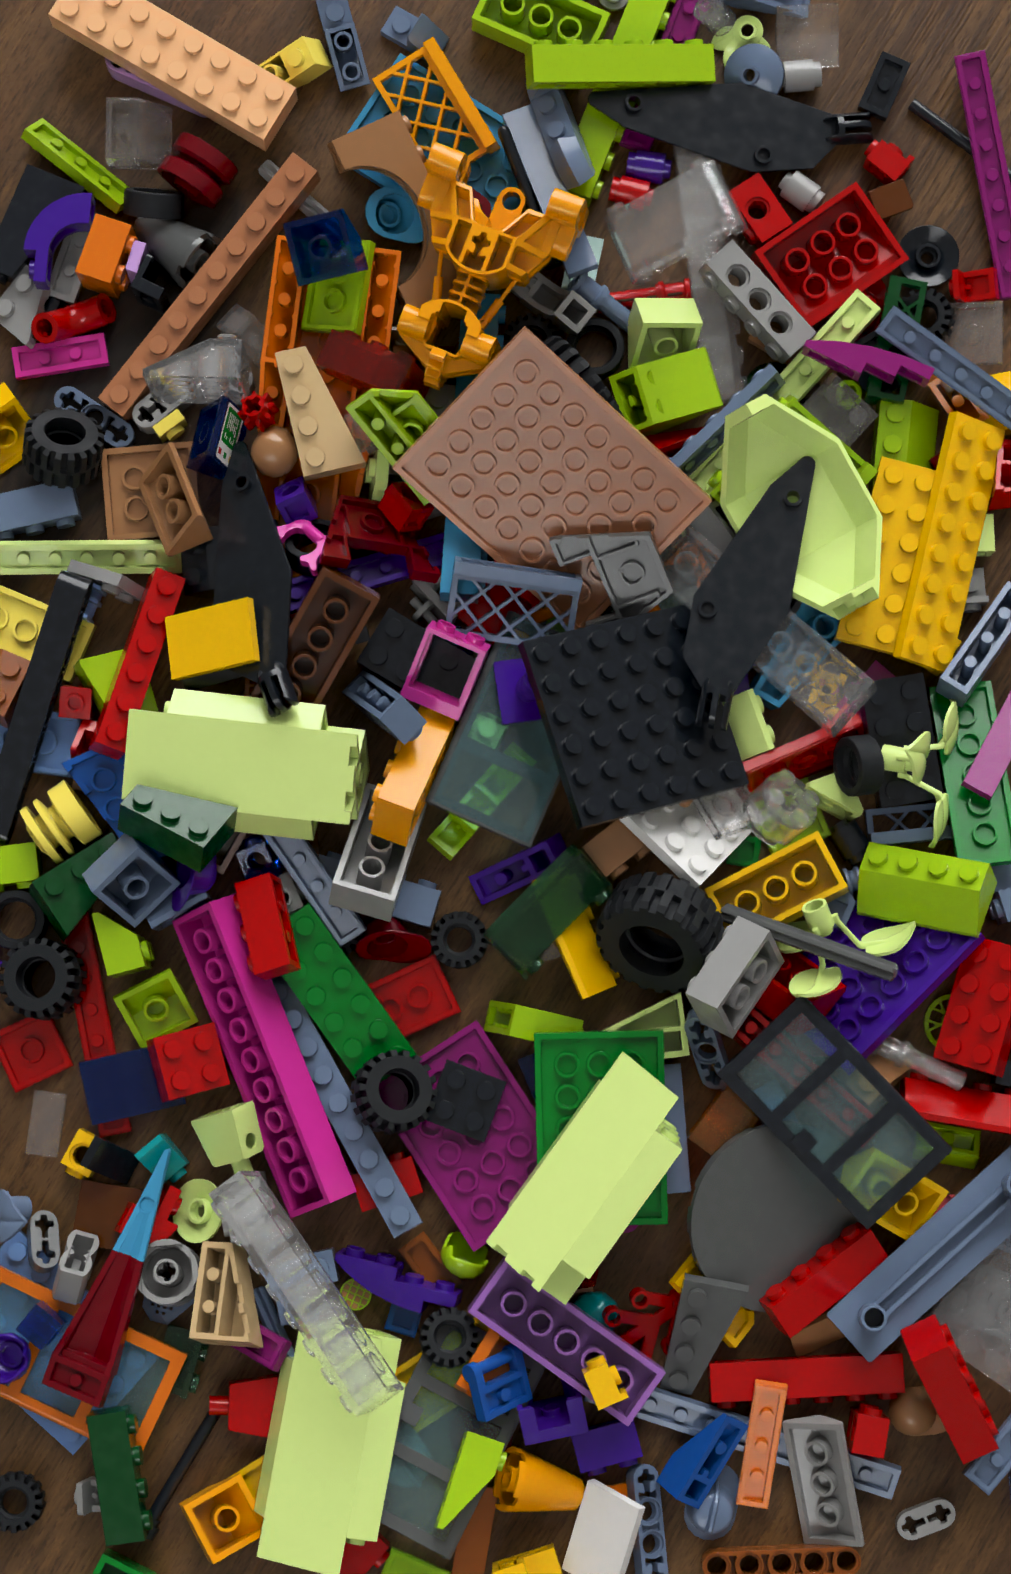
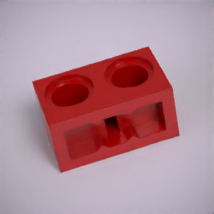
M860 1403L859 1408H850L846 1443L851 1453L884 1459L890 1419L883 1414V1410L879 1409V1406Z

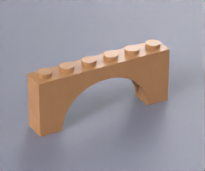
M400 110L332 140L327 146L339 173L364 169L384 174L406 191L417 208L422 224L423 244L421 255L414 271L397 287L396 297L403 310L406 304L421 308L423 303L432 300L434 276H437L439 254H437L431 241L430 210L417 206L418 197L427 175V170L424 166L426 157L419 144L415 146L410 135L413 133V128L406 115L402 116ZM444 257L441 277H443L441 299H448L450 296L448 292L453 288V279H456L458 274L452 261Z

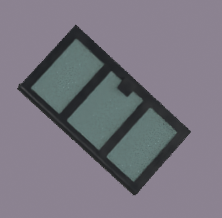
M795 997L793 1002L717 1073L867 1230L953 1150L929 1123L805 997Z

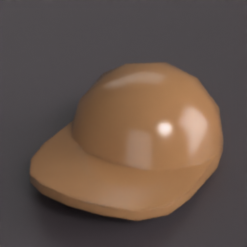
M924 1386L905 1388V1393H897V1398L891 1400L888 1411L890 1421L895 1429L904 1435H936L946 1431Z

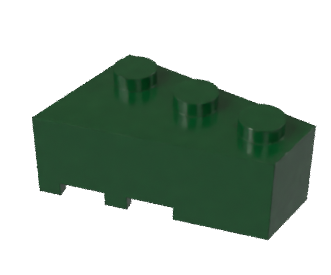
M137 784L120 803L117 830L201 873L234 834L238 807Z
M113 832L31 882L28 891L63 943L99 899L91 892L82 874L117 841Z

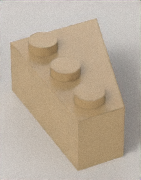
M202 1241L189 1333L190 1339L210 1345L263 1348L246 1249L230 1242Z

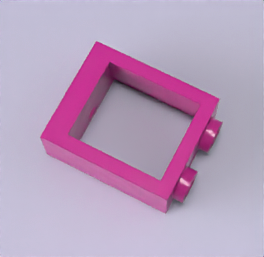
M432 620L427 626L400 695L459 721L464 713L491 645L485 643L486 639L478 634L468 632L466 635L455 630L456 626L448 621L438 620L436 622ZM435 635L478 653L460 699L417 681Z

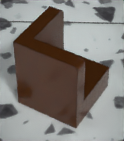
M904 179L870 190L867 193V198L885 224H888L890 217L909 211L914 206Z

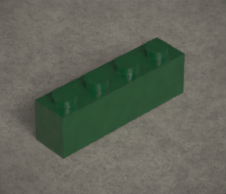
M130 1405L92 1410L86 1418L106 1546L145 1541L150 1533L149 1530H153V1516L151 1510H146L145 1498L148 1497V1483L146 1478H141L140 1465H143L144 1459L141 1445H136L135 1433L139 1431L136 1413H131Z

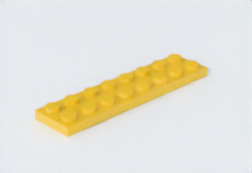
M958 411L949 412L893 653L895 658L943 674L954 656L993 487L997 452L1002 448L1005 430Z

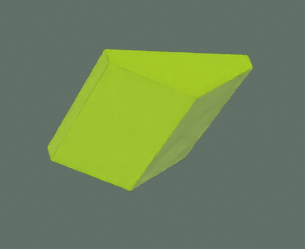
M171 968L113 996L141 1050L148 1048L146 1041L149 1039L181 1031L199 1022L181 984Z

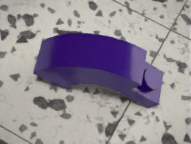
M92 193L71 194L52 202L38 214L31 224L25 238L23 250L28 258H35V260H30L29 279H33L37 289L50 290L53 255L59 243L73 233L90 231L96 205Z

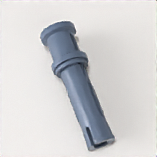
M588 272L574 277L567 290H574L595 309H598L628 333V319L631 311L610 295L609 288L606 285H599L588 276Z

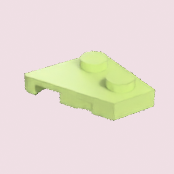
M378 449L374 457L368 460L364 474V483H369V499L381 501L388 485L389 462Z

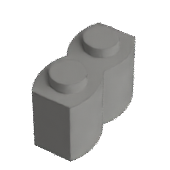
M77 1229L69 1234L64 1253L59 1261L52 1289L53 1299L77 1305L83 1299L99 1247L98 1235Z

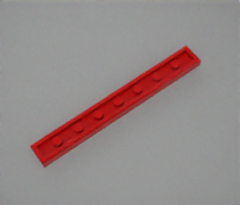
M88 911L63 944L68 945V948H72L78 953L76 957L81 958L85 964L81 967V970L87 971V978L82 980V984L87 985L86 992L80 991L79 996L83 999L80 1004L74 1003L99 1136L103 1138L131 1132L132 1126L90 913Z

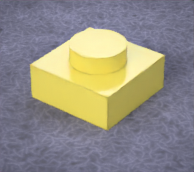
M176 409L152 428L162 443H164L168 439L171 442L180 437L185 432L184 427L188 424L184 416Z

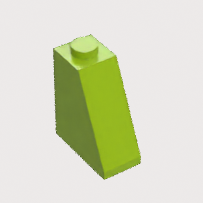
M490 1000L483 1030L534 1042V1032L584 1031V1020L522 1005Z

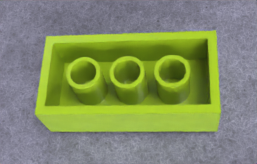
M480 0L472 16V31L521 53H524L534 44V41L544 39L552 40L553 44H564V41L573 39L582 40L583 44H594L595 41L604 38L610 24L611 13L582 0Z

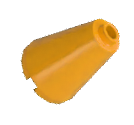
M511 1446L507 1448L505 1452L510 1453L505 1462L503 1470L496 1471L493 1496L498 1497L500 1504H495L496 1509L502 1512L574 1511L581 1505L586 1488L581 1478L520 1447Z

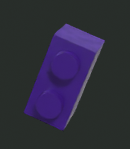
M618 1419L589 1426V1432L571 1436L580 1472H587L588 1476L607 1472L606 1466L617 1463L619 1468L635 1465L638 1463L637 1458L643 1457L634 1419L629 1426H626Z

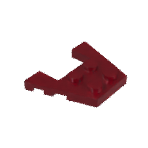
M339 495L319 559L320 565L347 569L351 561L349 547L356 550L366 549L378 551L386 555L396 554L405 556L411 580L437 583L441 575L440 570L437 566L432 567L428 561L430 554L425 546H419L414 538L416 531L398 533L378 508L380 501Z

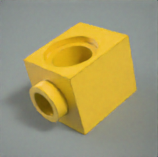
M84 1128L78 1129L60 1162L67 1166L65 1169L66 1173L80 1180L84 1176L87 1178L93 1177L95 1172L80 1165L76 1158V1153L82 1146L89 1148L95 1134Z

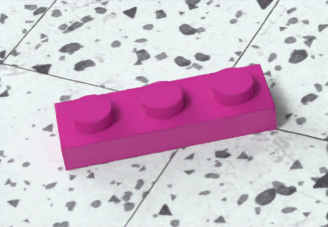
M104 332L67 338L48 344L36 343L33 349L26 345L11 348L15 376L18 381L110 366Z

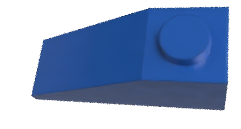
M723 1413L671 1455L656 1482L676 1500L699 1509L749 1426Z

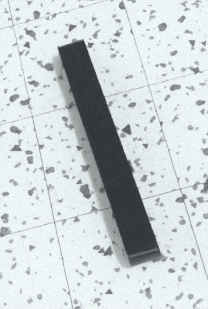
M63 570L56 580L0 753V845L2 846L8 845L12 838L20 814L19 810L22 808L93 587L92 580Z

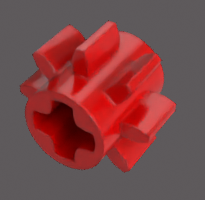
M252 391V395L241 399L242 410L237 412V414L244 421V425L248 430L251 431L254 427H257L261 432H264L265 428L276 424L274 413H277L279 408L273 403L272 397L267 392L261 397L255 391Z

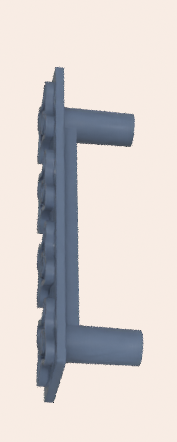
M1011 1145L827 1312V1317L868 1362H872L901 1335V1329L915 1323L1011 1235Z

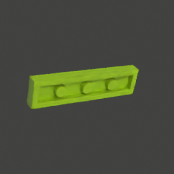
M41 118L24 129L21 138L35 151L42 154L80 186L85 187L89 193H92L95 198L115 214L123 210L124 190L130 188L45 119Z

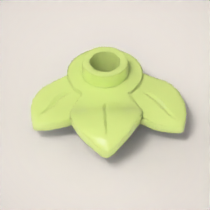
M752 15L741 16L735 21L734 25L721 27L715 33L711 44H714V49L724 51V67L732 53L741 46L756 43L770 48L769 43L762 37L763 25L761 21ZM745 25H751L754 31L752 35L744 36L742 28Z

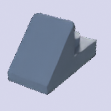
M395 6L380 31L381 36L411 53L423 47V42L431 37L435 38L442 51L449 41V37L425 14L421 13L419 18L398 6Z

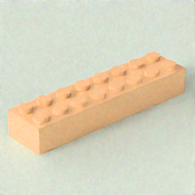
M57 0L48 13L52 26L265 152L298 100L297 90L293 85L147 0Z

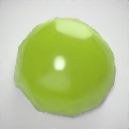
M458 1231L448 1234L440 1252L445 1268L459 1278L474 1279L484 1272L489 1262L486 1259L487 1247L484 1245L473 1252L462 1233Z

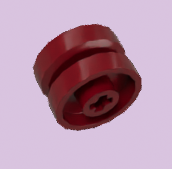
M181 132L172 145L176 156H165L157 171L165 181L188 198L205 207L215 208L223 196L219 185H230L237 175L238 169L230 159L212 145L190 133Z

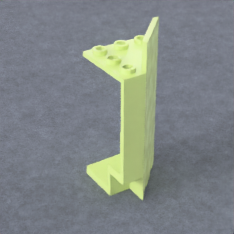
M174 688L171 701L165 702L164 712L129 709L121 799H125L137 784L238 807L234 832L313 841L318 822L349 825L351 819L358 820L370 771L366 730L328 726L326 705L299 702L300 704L296 706L292 705L291 709L285 712L281 711L280 715L270 717L263 698Z
M622 1051L602 1080L598 1079L509 1203L507 1213L486 1240V1243L492 1249L505 1256L504 1260L520 1275L530 1279L533 1282L531 1286L538 1292L544 1289L566 1305L585 1277L591 1278L681 1153L682 1147L679 1141V1133L676 1131L677 1128L664 1119L679 1097Z
M300 1321L294 1357L286 1356L280 1368L254 1507V1511L264 1517L256 1557L320 1574H340L345 1542L364 1546L365 1541L377 1542L406 1383L395 1379L402 1339L377 1329L320 1321V1324Z

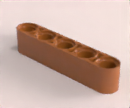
M803 1543L713 1547L707 1549L702 1554L700 1563L704 1574H855L861 1567V1557L852 1546ZM845 1551L851 1552L853 1554V1561L850 1565L846 1567L837 1565V1557L840 1553ZM810 1553H818L821 1556V1562L815 1568H808L804 1564L806 1556ZM779 1554H785L789 1558L788 1565L780 1570L772 1567L774 1557ZM748 1555L754 1556L757 1562L752 1570L745 1571L740 1568V1561L743 1557ZM713 1557L724 1559V1567L718 1572H711L707 1568L709 1560Z

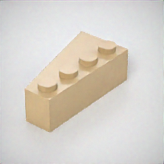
M306 346L276 352V362L305 481L367 467Z

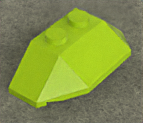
M371 388L345 408L392 467L438 418L437 414L416 390ZM404 480L424 506L429 503L425 497Z

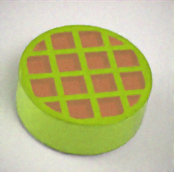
M353 1278L348 1279L340 1289V1300L350 1310L357 1311L365 1308L372 1298V1293Z

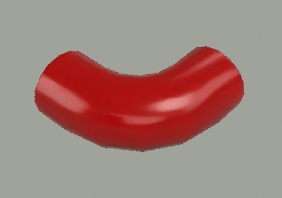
M100 293L80 302L37 314L32 320V334L36 340L44 344L65 340L114 322L116 310L109 296Z

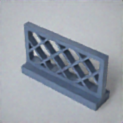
M455 556L446 621L452 623L453 616L464 608L474 623L466 629L456 628L455 630L466 635L468 632L478 634L484 637L485 641L519 645L523 641L535 639L540 635L544 637L546 636L544 632L558 622L565 631L574 630L583 579L581 574ZM459 579L472 581L479 591L464 601L457 592ZM479 582L488 583V585L482 588ZM495 585H501L507 589L511 596L496 606L486 592ZM510 587L521 588V589H519L518 591H516V592L514 593L513 590H512ZM528 589L535 590L542 598V601L530 610H527L518 598L519 595ZM542 592H549L552 594L545 597V595ZM559 594L572 596L570 608L561 615L556 612L549 602ZM483 595L493 609L477 619L468 605ZM457 598L461 605L454 609ZM512 600H515L524 614L509 624L499 610ZM546 604L556 618L543 628H540L531 614ZM496 613L506 627L497 634L488 633L481 623ZM569 615L568 625H566L562 619ZM528 617L537 632L529 638H520L513 627ZM478 626L482 632L472 630ZM510 631L513 636H507L504 634Z

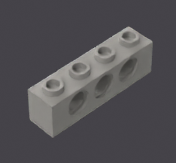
M733 239L698 271L702 275L703 283L721 296L727 310L733 314L736 313L744 322L746 331L753 337H758L765 345L767 354L772 359L778 360L781 364L785 363L805 344L806 340H810L817 333ZM728 275L737 277L740 286L732 285L729 282ZM749 299H756L761 305V310L754 309L750 305ZM770 322L778 323L782 328V333L774 332Z

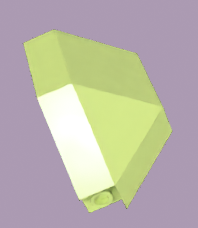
M763 394L725 416L720 506L737 534L770 485L803 457H812L815 460V470L792 598L840 620L856 609L879 598L883 516L840 439L767 394ZM793 495L787 498L791 503H796L799 500Z

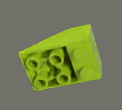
M706 347L636 365L609 377L615 400L624 418L644 436L657 434L724 406Z

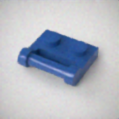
M512 1343L505 1345L501 1352L478 1363H468L462 1368L463 1377L469 1383L477 1421L488 1422L517 1407V1405L533 1399L522 1350ZM509 1363V1371L487 1382L484 1381V1374Z

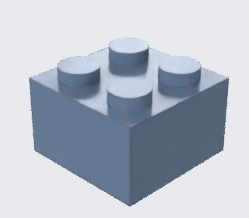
M125 833L82 874L91 892L134 928L181 884L168 863L144 843Z

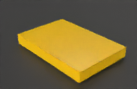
M240 598L165 617L172 680H183L260 661L253 598Z

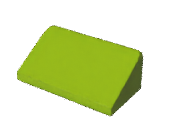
M927 1121L953 1148L950 1154L940 1163L974 1169L979 1159L981 1131ZM916 1131L912 1158L922 1160L934 1148Z

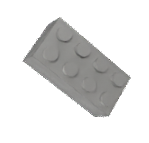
M367 783L358 820H354L332 882L328 904L390 922L424 821L427 803L407 846L404 847L370 834L373 821L368 820V816L374 803L372 796L377 785Z

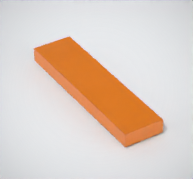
M755 1379L748 1420L749 1427L746 1433L736 1494V1505L768 1509L788 1390L786 1383Z

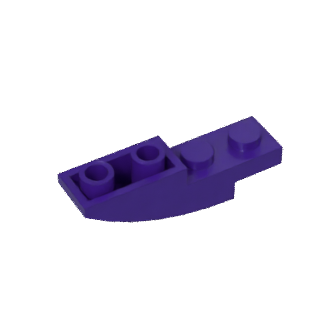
M347 1245L346 1248H342L335 1254L334 1260L357 1283L378 1297L404 1309L422 1313L428 1307V1302L450 1308L456 1307L461 1303L463 1290L455 1288L454 1283L445 1280H437L436 1283L425 1281L424 1276L417 1273L408 1272L402 1275L404 1262L396 1261V1256L392 1254L377 1253L376 1256L365 1253L364 1248L354 1245Z

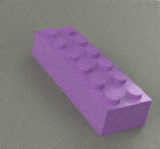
M504 1256L468 1306V1312L594 1403L595 1401L581 1369L587 1367L586 1362L588 1360L604 1355L609 1367L616 1366L623 1382L617 1385L618 1389L625 1387L629 1398L603 1409L626 1426H629L666 1374L664 1368L571 1301H568L565 1305L544 1289L538 1292L531 1286L533 1282L512 1268L504 1260L506 1258Z

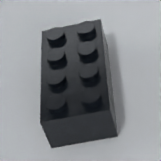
M388 608L371 636L370 641H368L357 659L358 667L401 692L426 629L393 609ZM435 635L417 681L460 699L476 659ZM489 685V688H488V690H487V692H486V694H485V697H486V695L488 694V692H489V690L491 689L492 686ZM461 718L459 719V721L456 720V725H457V726H458V724H459Z
M923 672L856 684L864 735L873 737L880 749H882L884 744L898 747L910 746L925 731H930V744H935ZM930 750L926 758V770L922 782L943 793L936 750ZM886 770L884 771V780L881 788L874 794L876 808L936 799L932 793L910 781L897 778L898 772ZM907 771V774L912 776V772Z

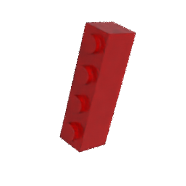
M857 1222L844 1228L840 1236L833 1242L820 1247L816 1251V1255L805 1264L796 1266L791 1271L790 1276L781 1283L771 1286L766 1291V1295L758 1301L776 1328L791 1339L854 1289L888 1255L872 1230H867L864 1225Z

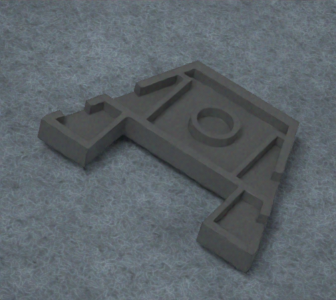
M651 531L556 535L549 538V543L560 567L592 556L614 608V612L586 621L585 627L648 613L674 592V587Z

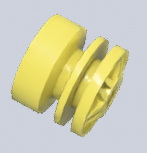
M66 780L61 781L47 791L52 806L49 808L38 799L33 801L39 815L35 816L27 806L19 810L24 819L26 830L33 841L57 865L65 861L58 848L61 845L69 855L75 854L74 847L70 841L71 838L75 836L86 846L103 834L91 813Z

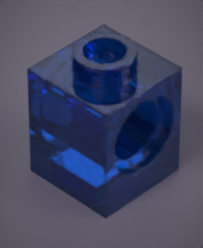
M260 834L244 839L242 841L243 845L235 852L246 880L269 872L279 877L285 871V867L265 837L261 838ZM253 852L261 853L265 857L266 864L257 863L253 858Z
M41 1301L32 1308L16 1330L38 1349L42 1350L51 1343L68 1321L44 1301Z

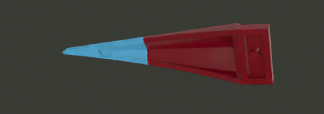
M170 1148L164 1150L115 1246L54 1349L41 1383L97 1408L104 1406L113 1378L118 1372L171 1155Z

